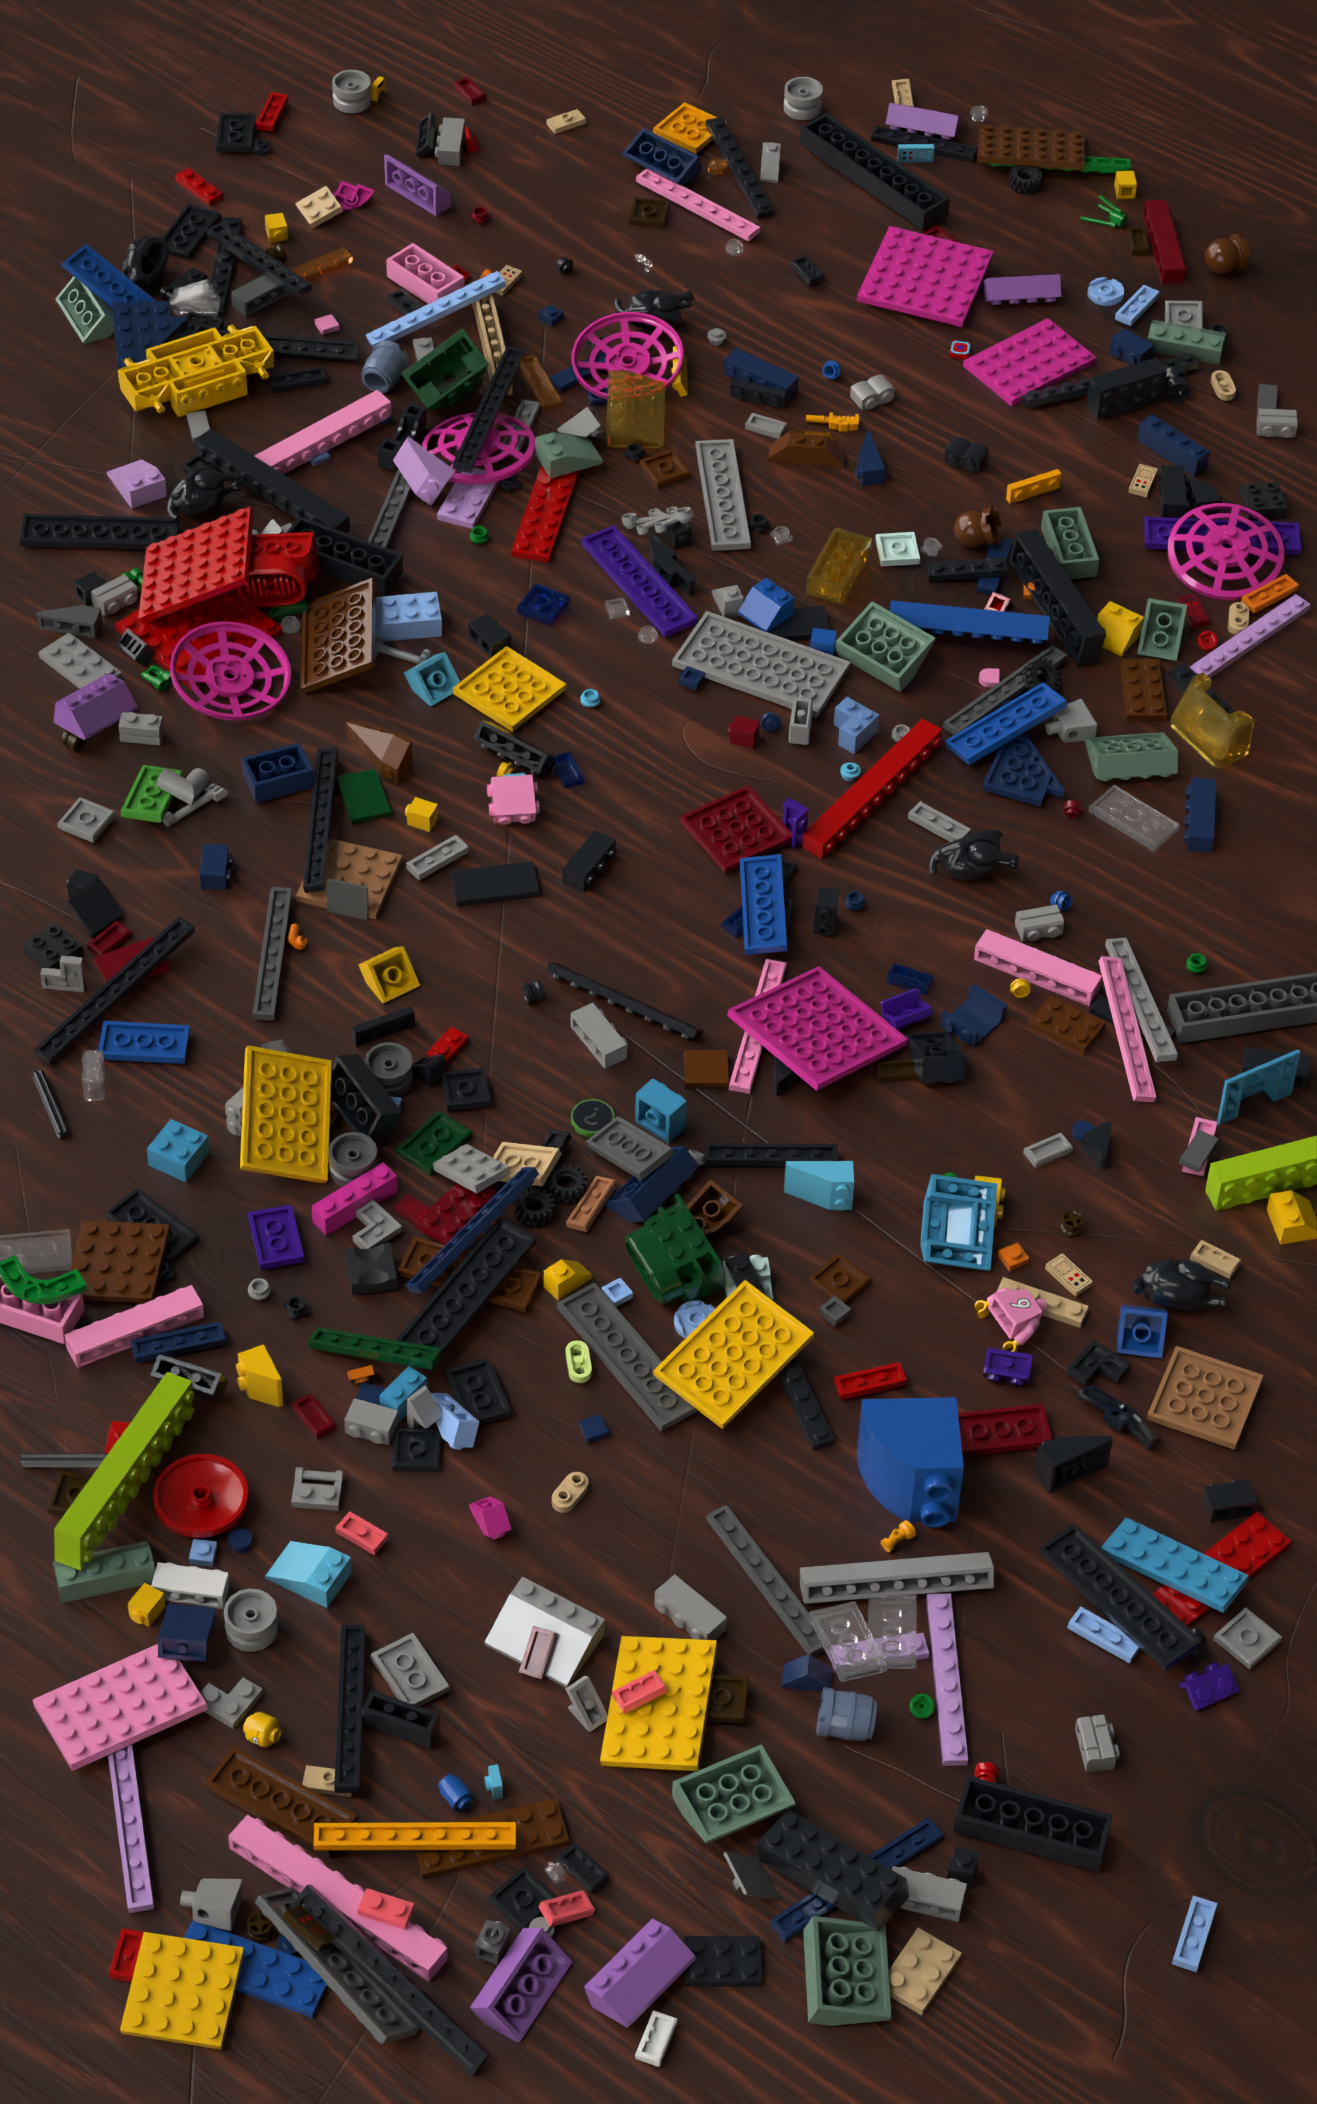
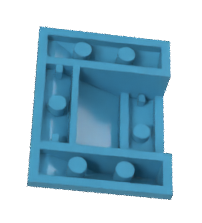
M1297 1049L1225 1080L1217 1123L1222 1125L1238 1118L1241 1100L1263 1090L1273 1102L1291 1095L1300 1051Z
M936 1174L931 1175L924 1199L920 1241L924 1262L984 1271L991 1270L997 1183Z

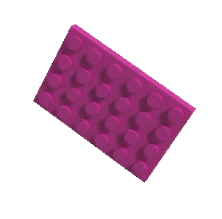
M1047 318L964 360L963 367L1010 406L1021 402V395L1026 394L1030 390L1038 391L1043 390L1047 386H1052L1095 364L1097 357Z

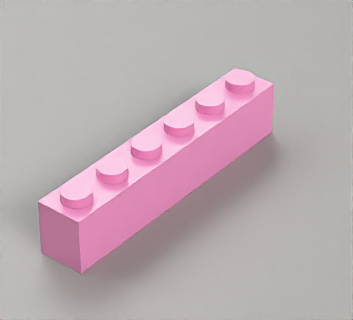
M986 929L975 946L974 960L1018 978L1026 979L1030 983L1087 1006L1091 1005L1100 990L1102 975Z
M192 1285L180 1288L175 1292L159 1296L155 1300L139 1304L134 1308L116 1313L111 1317L95 1321L91 1325L65 1334L66 1347L76 1367L79 1368L132 1347V1339L170 1332L204 1319L203 1304Z

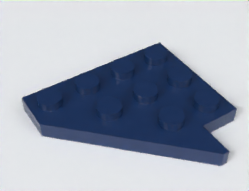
M169 301L112 302L118 370L126 367L124 360L128 359V357L132 359L133 363L147 360L146 349L166 343L186 323V317H170Z
M1022 734L1000 747L982 787L983 791L1041 807L1047 793L1064 798L1065 789L1028 736Z

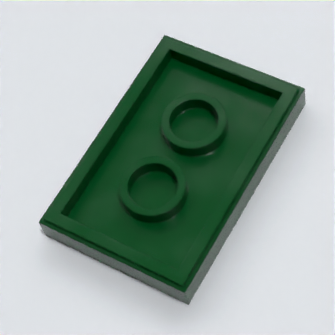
M376 769L336 777V783L351 825L391 817V810Z
M438 1110L396 1149V1155L431 1176L435 1172L433 1163L463 1146L473 1137V1132Z

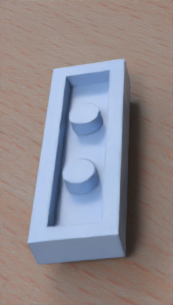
M1143 285L1119 309L1115 319L1131 326L1159 297V291Z
M1081 1606L1068 1623V1629L1128 1663H1131L1140 1650L1118 1627Z
M1197 1896L1192 1897L1172 1961L1173 1965L1197 1972L1217 1903Z

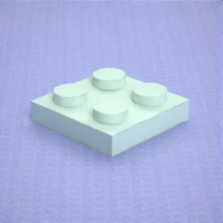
M914 532L876 534L875 540L881 566L920 564Z

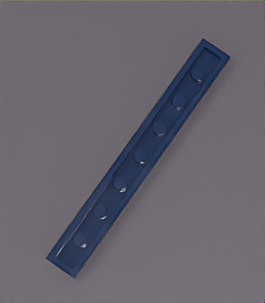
M928 1817L869 1855V1857L891 1870L893 1866L902 1867L942 1841L944 1834ZM812 1892L769 1921V1925L785 1943L801 1933L812 1916L825 1917L838 1907Z

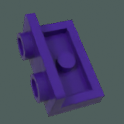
M788 798L783 806L782 823L791 831V847L796 848L800 843L802 844L803 833L807 830L809 809L799 802Z
M917 988L880 1003L883 1019L895 1029L905 1028L907 1024L922 1021L926 1017L933 1015L932 1007L921 1000L920 990Z
M987 1348L983 1376H986L989 1381L1001 1382V1379L1010 1380V1384L1023 1386L1024 1383H1029L1033 1355Z
M1218 1662L1212 1663L1205 1667V1672L1198 1674V1671L1187 1674L1184 1676L1185 1681L1178 1683L1180 1688L1185 1687L1194 1710L1201 1709L1239 1691L1228 1664L1219 1665Z

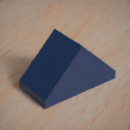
M810 1654L804 1655L783 1665L782 1688L823 1691L824 1687L831 1688L832 1668Z

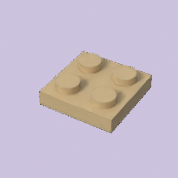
M327 186L295 203L297 209L312 229L343 212L341 205Z

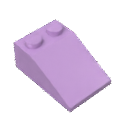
M407 437L393 459L415 495L430 506L441 494L455 472L454 469L410 437Z
M139 460L107 472L108 477L131 509L167 497L165 478L155 466L144 460Z

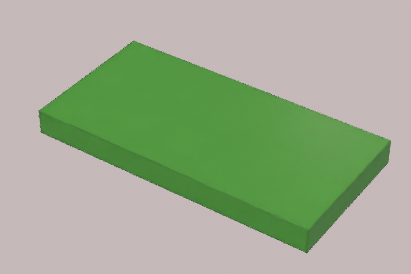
M148 765L142 766L121 809V817L162 822L166 810L174 795L155 785L164 768ZM169 769L183 777V771Z

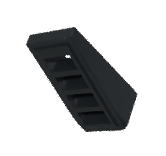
M128 628L116 643L130 657L143 666H146L156 653L154 648Z

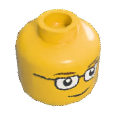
M256 1712L250 1715L243 1726L246 1739L263 1748L270 1747L273 1743L278 1742L282 1733L279 1720L263 1712Z

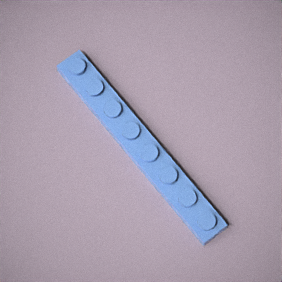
M498 271L491 273L385 326L366 334L367 340L373 349L382 340L393 342L506 287L505 280Z

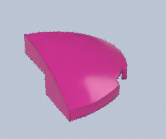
M341 181L333 196L341 205L343 211H348L367 203L375 193V190L360 184L356 187Z

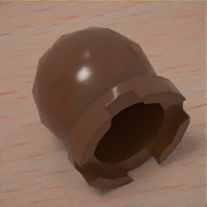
M1241 233L1231 235L1229 239H1216L1207 246L1204 253L1205 263L1211 271L1216 274H1228L1234 271L1235 268L1237 270L1249 268L1248 257H1251L1250 247L1247 239L1241 238Z
M994 506L985 507L983 512L979 510L963 512L954 524V535L958 542L968 548H978L986 542L991 546L999 545L1002 535H999L998 527H1002V522L998 510H993Z

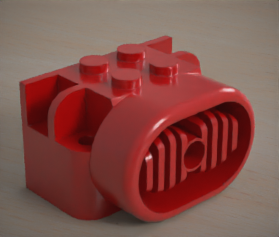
M314 532L253 534L249 579L247 584L236 588L239 596L248 604L257 607L290 606L299 603L306 595L308 583L314 582L317 578V572H321Z

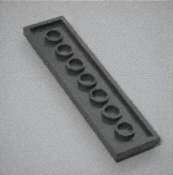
M595 1282L557 1302V1309L661 1432L698 1411L653 1375V1370L662 1361Z
M294 1887L258 1896L255 1903L262 1910V1913L272 1921L278 1931L289 1940L294 1949L306 1959L310 1967L322 1977L326 1985L339 1996L342 2003L356 2015L357 2019L364 2024L381 2045L416 2035L420 2027L334 1944L316 1951L282 1918L287 1910L294 1908L292 1904L299 1896Z

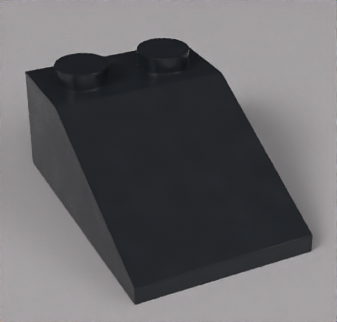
M948 1032L906 1034L908 1048L914 1062V1069L921 1082L934 1084L940 1081L955 1083L956 1081L964 1080L965 1055Z
M1111 1436L1057 1437L1053 1440H1046L1038 1446L1034 1473L1049 1493L1107 1467L1113 1438Z

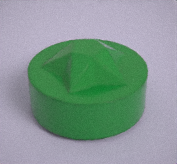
M927 1694L914 1696L909 1704L911 1714L918 1719L928 1718L933 1713L935 1707L933 1699Z

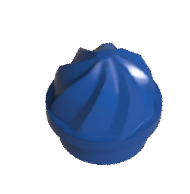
M833 360L826 362L823 366L824 376L829 379L839 377L841 373L840 364Z
M1056 891L1050 898L1051 905H1057L1060 911H1067L1072 904V897L1066 891Z

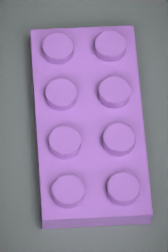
M473 468L471 473L461 472L460 474H486V471ZM500 482L478 485L455 483L437 513V520L473 529Z

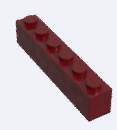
M1166 200L1145 201L1143 218L1162 284L1184 283V277L1188 274L1187 264H1184L1181 242L1177 240L1178 232L1174 230V218H1171V208L1168 207Z

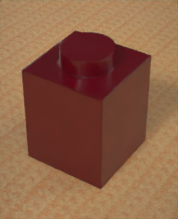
M736 715L734 722H730L727 734L730 735V743L753 749L759 735V720Z

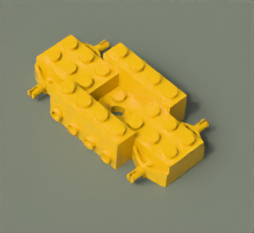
M231 324L227 328L230 333L223 337L214 327L146 349L147 360L133 363L131 358H126L124 360L126 367L118 370L120 389L135 412L148 407H155L158 413H163L165 407L162 403L170 401L171 407L177 416L181 417L187 415V413L203 410L248 395L246 376L259 373L262 379H267L269 373L266 369L274 367V351L256 326L237 330Z

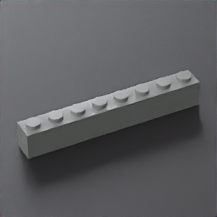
M989 1552L800 1568V1590L804 1604L994 1588V1567Z

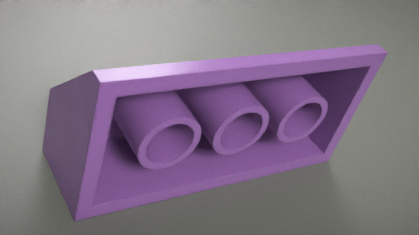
M889 103L886 124L890 125V129L900 130V127L907 128V132L917 133L919 130L924 131V135L934 137L935 134H940L941 138L951 140L952 137H957L963 116Z
M387 154L384 156L386 186L435 216L451 207L450 191L400 160Z
M1060 274L987 278L982 281L985 301L991 302V305H1001L1002 301H1009V304H1019L1020 300H1027V303H1037L1038 299H1045V302H1055L1056 298L1061 297Z
M108 673L57 701L55 704L54 723L86 740L118 722L122 712L134 713L138 710V706L125 682L115 675Z
M652 1918L584 1988L592 2008L628 2028L696 1960V1957L671 1928Z
M542 1927L523 1928L470 2009L486 2026L516 2042H520L573 1961Z

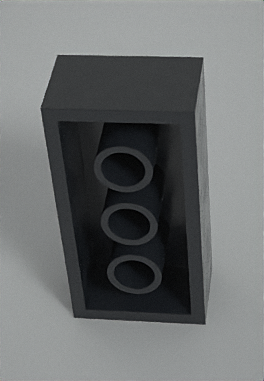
M1153 358L1090 377L1086 406L1096 419H1101L1161 401L1164 396L1167 370L1157 358Z
M359 1054L339 1055L336 1057L331 1067L330 1101L353 1132L363 1133L371 1137L376 1146L386 1145L402 1114L401 1110Z

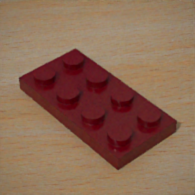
M456 1183L415 1221V1228L446 1245L499 1190L488 1186L475 1193Z
M1043 1404L958 1413L962 1456L1035 1449L1044 1441L1052 1440Z

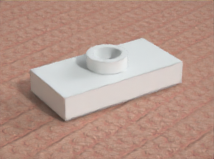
M653 2010L635 2054V2059L660 2067L677 2025V2018Z

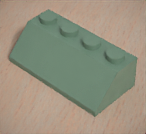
M73 276L56 297L57 303L84 344L110 337L114 332L111 306Z
M1153 320L1147 341L1154 344L1153 353L1180 358L1182 355H1191L1198 361L1219 365L1227 333Z
M147 1541L94 1552L92 1560L89 1563L86 1562L81 1571L53 1561L62 1603L137 1587L144 1583L150 1584L155 1574V1566Z

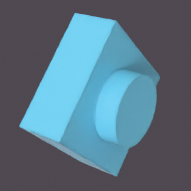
M498 1764L488 1766V1776H484L486 1791H491L493 1800L502 1799L503 1786Z

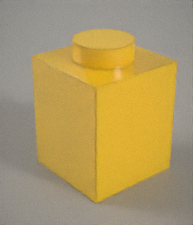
M1116 171L1114 187L1117 199H1135L1137 183L1134 171Z
M283 213L265 215V227L270 243L288 241L287 224Z
M415 797L405 810L407 825L430 832L438 820V804Z
M144 1583L128 1602L129 1617L138 1624L142 1623L150 1627L166 1607L164 1593Z

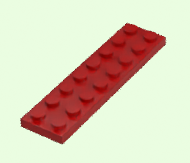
M541 464L511 550V557L546 563L550 562L581 470L550 478Z
M1257 1511L1204 1554L1249 1575L1250 1579L1288 1549L1292 1541ZM1163 1585L1152 1594L1188 1628L1213 1609L1166 1585Z

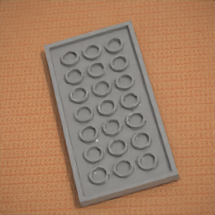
M706 611L673 658L672 666L685 670L687 666L705 672V678L790 709H792L794 698L812 699V716L817 718L849 670L850 661Z

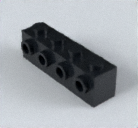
M482 720L473 738L481 743L480 746L490 751L494 749L497 751L498 756L505 759L511 758L514 760L513 763L522 768L526 766L530 769L529 772L539 777L542 774L550 775L558 758L492 722Z

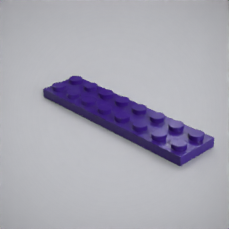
M1144 517L1145 549L1167 550L1172 528L1180 518ZM1186 519L1178 528L1176 534H1188L1192 526L1200 519ZM1212 520L1217 526L1228 525L1229 520ZM1237 520V528L1244 532L1252 529L1247 524ZM1252 521L1258 527L1265 525L1261 521ZM1270 522L1280 534L1284 546V554L1300 555L1299 523ZM1203 524L1194 535L1206 536L1210 529ZM1263 533L1267 540L1268 552L1279 554L1278 542L1273 533ZM1258 535L1249 538L1251 546L1262 549ZM1174 541V550H1186V541ZM1192 542L1193 550L1203 551L1204 543ZM1229 544L1222 545L1224 548H1231Z
M614 525L581 539L583 548L664 637L698 623V616Z

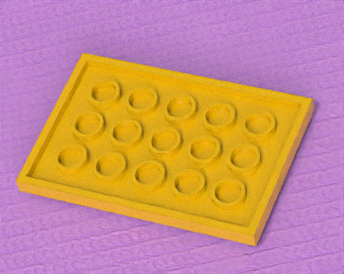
M254 1046L246 1047L240 1170L323 1184L327 1182L332 1060Z
M744 1280L653 1370V1375L723 1429L814 1338V1332Z
M621 1636L612 1692L653 1670L659 1675L666 1686L667 1692L626 1714H623L611 1694L600 1758L601 1766L699 1770L718 1648L717 1640Z

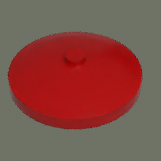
M212 1454L189 1455L171 1463L159 1475L153 1490L154 1508L160 1521L173 1532L192 1538L215 1536L233 1527L245 1513L249 1499L248 1485L242 1471L231 1461Z

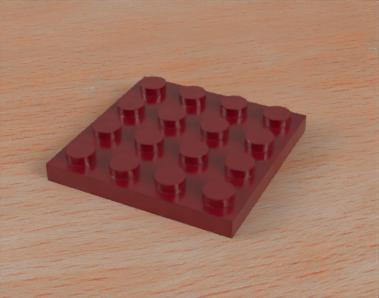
M749 785L680 816V823L724 873L740 867V858L764 856L792 842L791 831Z

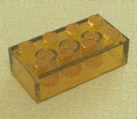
M835 527L807 577L806 594L843 605L870 556L871 538Z

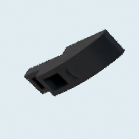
M653 533L649 534V556L655 571L671 588L678 586L688 596L694 594L696 578L687 572L680 563L676 562L677 554L673 549H670Z

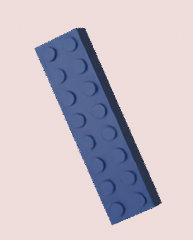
M891 601L890 612L923 631L924 628L932 629V633L944 634L945 630L952 631V635L963 636L965 632L972 633L971 637L983 638L985 634L991 635V639L1003 640V636L1011 637V641L1023 642V638L1031 639V643L1043 644V640L1047 641L1050 616Z

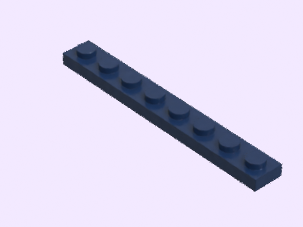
M522 1167L405 1285L408 1291L411 1293L426 1292L431 1287V1283L436 1278L442 1276L446 1272V1268L451 1263L457 1261L466 1248L475 1243V1238L480 1233L487 1231L491 1226L490 1223L495 1218L502 1216L505 1208L518 1200L519 1194L534 1183V1179L539 1175L536 1168Z

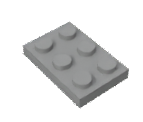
M468 1144L460 1146L457 1150L433 1163L434 1171L475 1193L480 1192L510 1174L508 1165Z
M414 1633L371 1653V1660L399 1700L420 1707L450 1691L448 1683Z

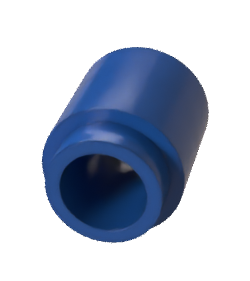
M449 1774L439 1782L440 1794L454 1811H464L471 1806L474 1795L460 1777Z

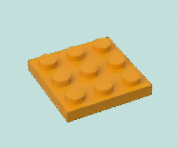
M684 102L653 128V133L697 154L713 140L705 126L706 120L717 117Z

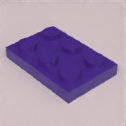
M292 1205L247 1212L260 1270L305 1262Z

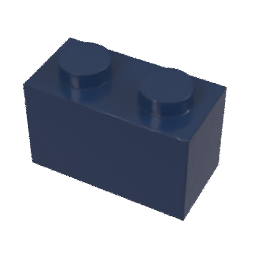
M1124 328L1111 338L1109 354L1129 365L1152 359L1154 344Z
M203 844L200 868L201 889L226 890L227 881H231V869H229V866H233V853H229V845Z

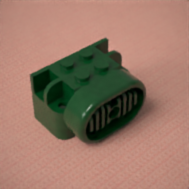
M462 328L401 374L427 409H445L467 399L480 389L489 363ZM450 378H456L453 383H447Z
M679 1194L674 1195L675 1205L666 1210L662 1206L657 1208L658 1214L649 1218L643 1227L626 1235L624 1239L626 1249L634 1266L654 1298L662 1305L678 1297L684 1303L700 1301L725 1288L723 1263Z

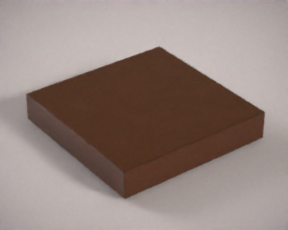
M674 449L640 460L639 466L657 489L691 478L690 470Z
M684 1050L685 1088H729L727 1050Z
M839 1253L808 1278V1284L830 1300L836 1296L845 1304L850 1302L872 1282L870 1276Z

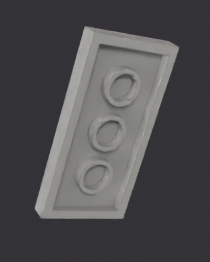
M67 633L39 651L40 659L79 689L108 673L122 679L121 671L71 633Z

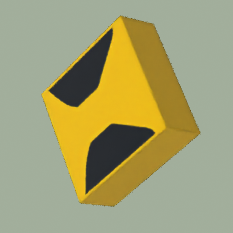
M381 76L371 85V100L376 102L385 93V78Z

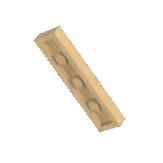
M1004 1277L997 1291L1002 1288L1013 1290L1026 1289L1034 1300L1043 1298L1046 1301L1047 1310L1042 1312L1043 1316L1081 1328L1088 1312L1087 1305Z

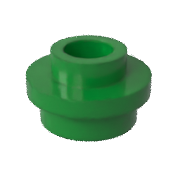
M476 526L470 532V540L474 543L482 544L489 539V533L483 526Z
M1192 954L1186 961L1187 969L1193 973H1202L1207 969L1208 963L1202 954Z

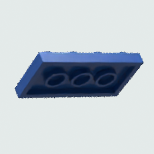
M104 1021L98 1049V1059L185 1064L190 1025Z

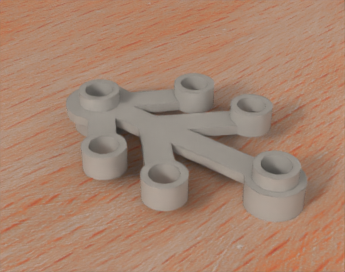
M670 507L666 509L667 514L656 508L648 511L649 517L637 518L636 513H627L621 518L623 525L627 529L636 527L638 534L642 535L648 533L649 527L655 526L657 533H661L667 530L668 525L675 522L687 523L691 521L694 513L690 507L679 509L677 507Z

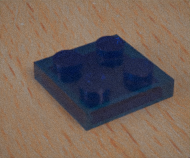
M535 583L518 604L516 611L521 615L552 626L570 603V596Z

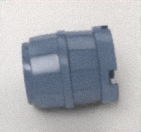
M382 340L379 344L375 345L361 373L362 381L368 389L373 392L378 390L381 393L390 391L400 379L401 373L409 364L408 354L405 350L402 352L399 349L400 345L388 340Z
M824 1687L821 1695V1701L823 1702H821L818 1712L817 1736L827 1737L828 1735L846 1741H866L871 1739L875 1726L877 1700H873L871 1696L858 1694L853 1691H834V1688Z

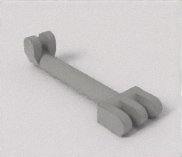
M376 637L375 657L381 652L416 664L431 657V652L428 649H425L420 656L385 646L384 639Z
M213 783L204 789L206 794L196 799L192 805L189 804L174 814L166 810L163 822L167 827H170L213 799L218 802L227 796L228 791Z

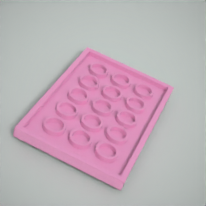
M158 1644L33 1699L35 1709L72 1771L208 1710L205 1700L179 1659L158 1658Z

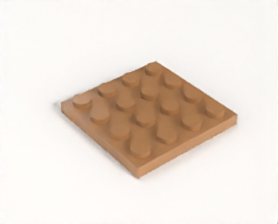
M330 839L327 878L368 886V918L377 919L402 863V855ZM327 878L326 889L318 892L305 893L302 882L296 894V901L327 908Z
M1176 1346L1148 1412L1147 1420L1235 1450L1264 1375Z

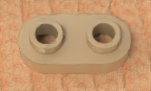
M1222 370L1213 372L1211 384L1217 397L1223 401L1232 400L1235 397L1236 387L1230 375Z
M1241 602L1233 603L1230 606L1228 617V630L1230 633L1237 635L1247 628L1249 623V607Z
M572 1472L567 1475L552 1494V1507L561 1513L571 1511L588 1491L587 1476L581 1472Z

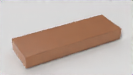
M596 1176L567 1219V1227L587 1232L617 1187L616 1180Z

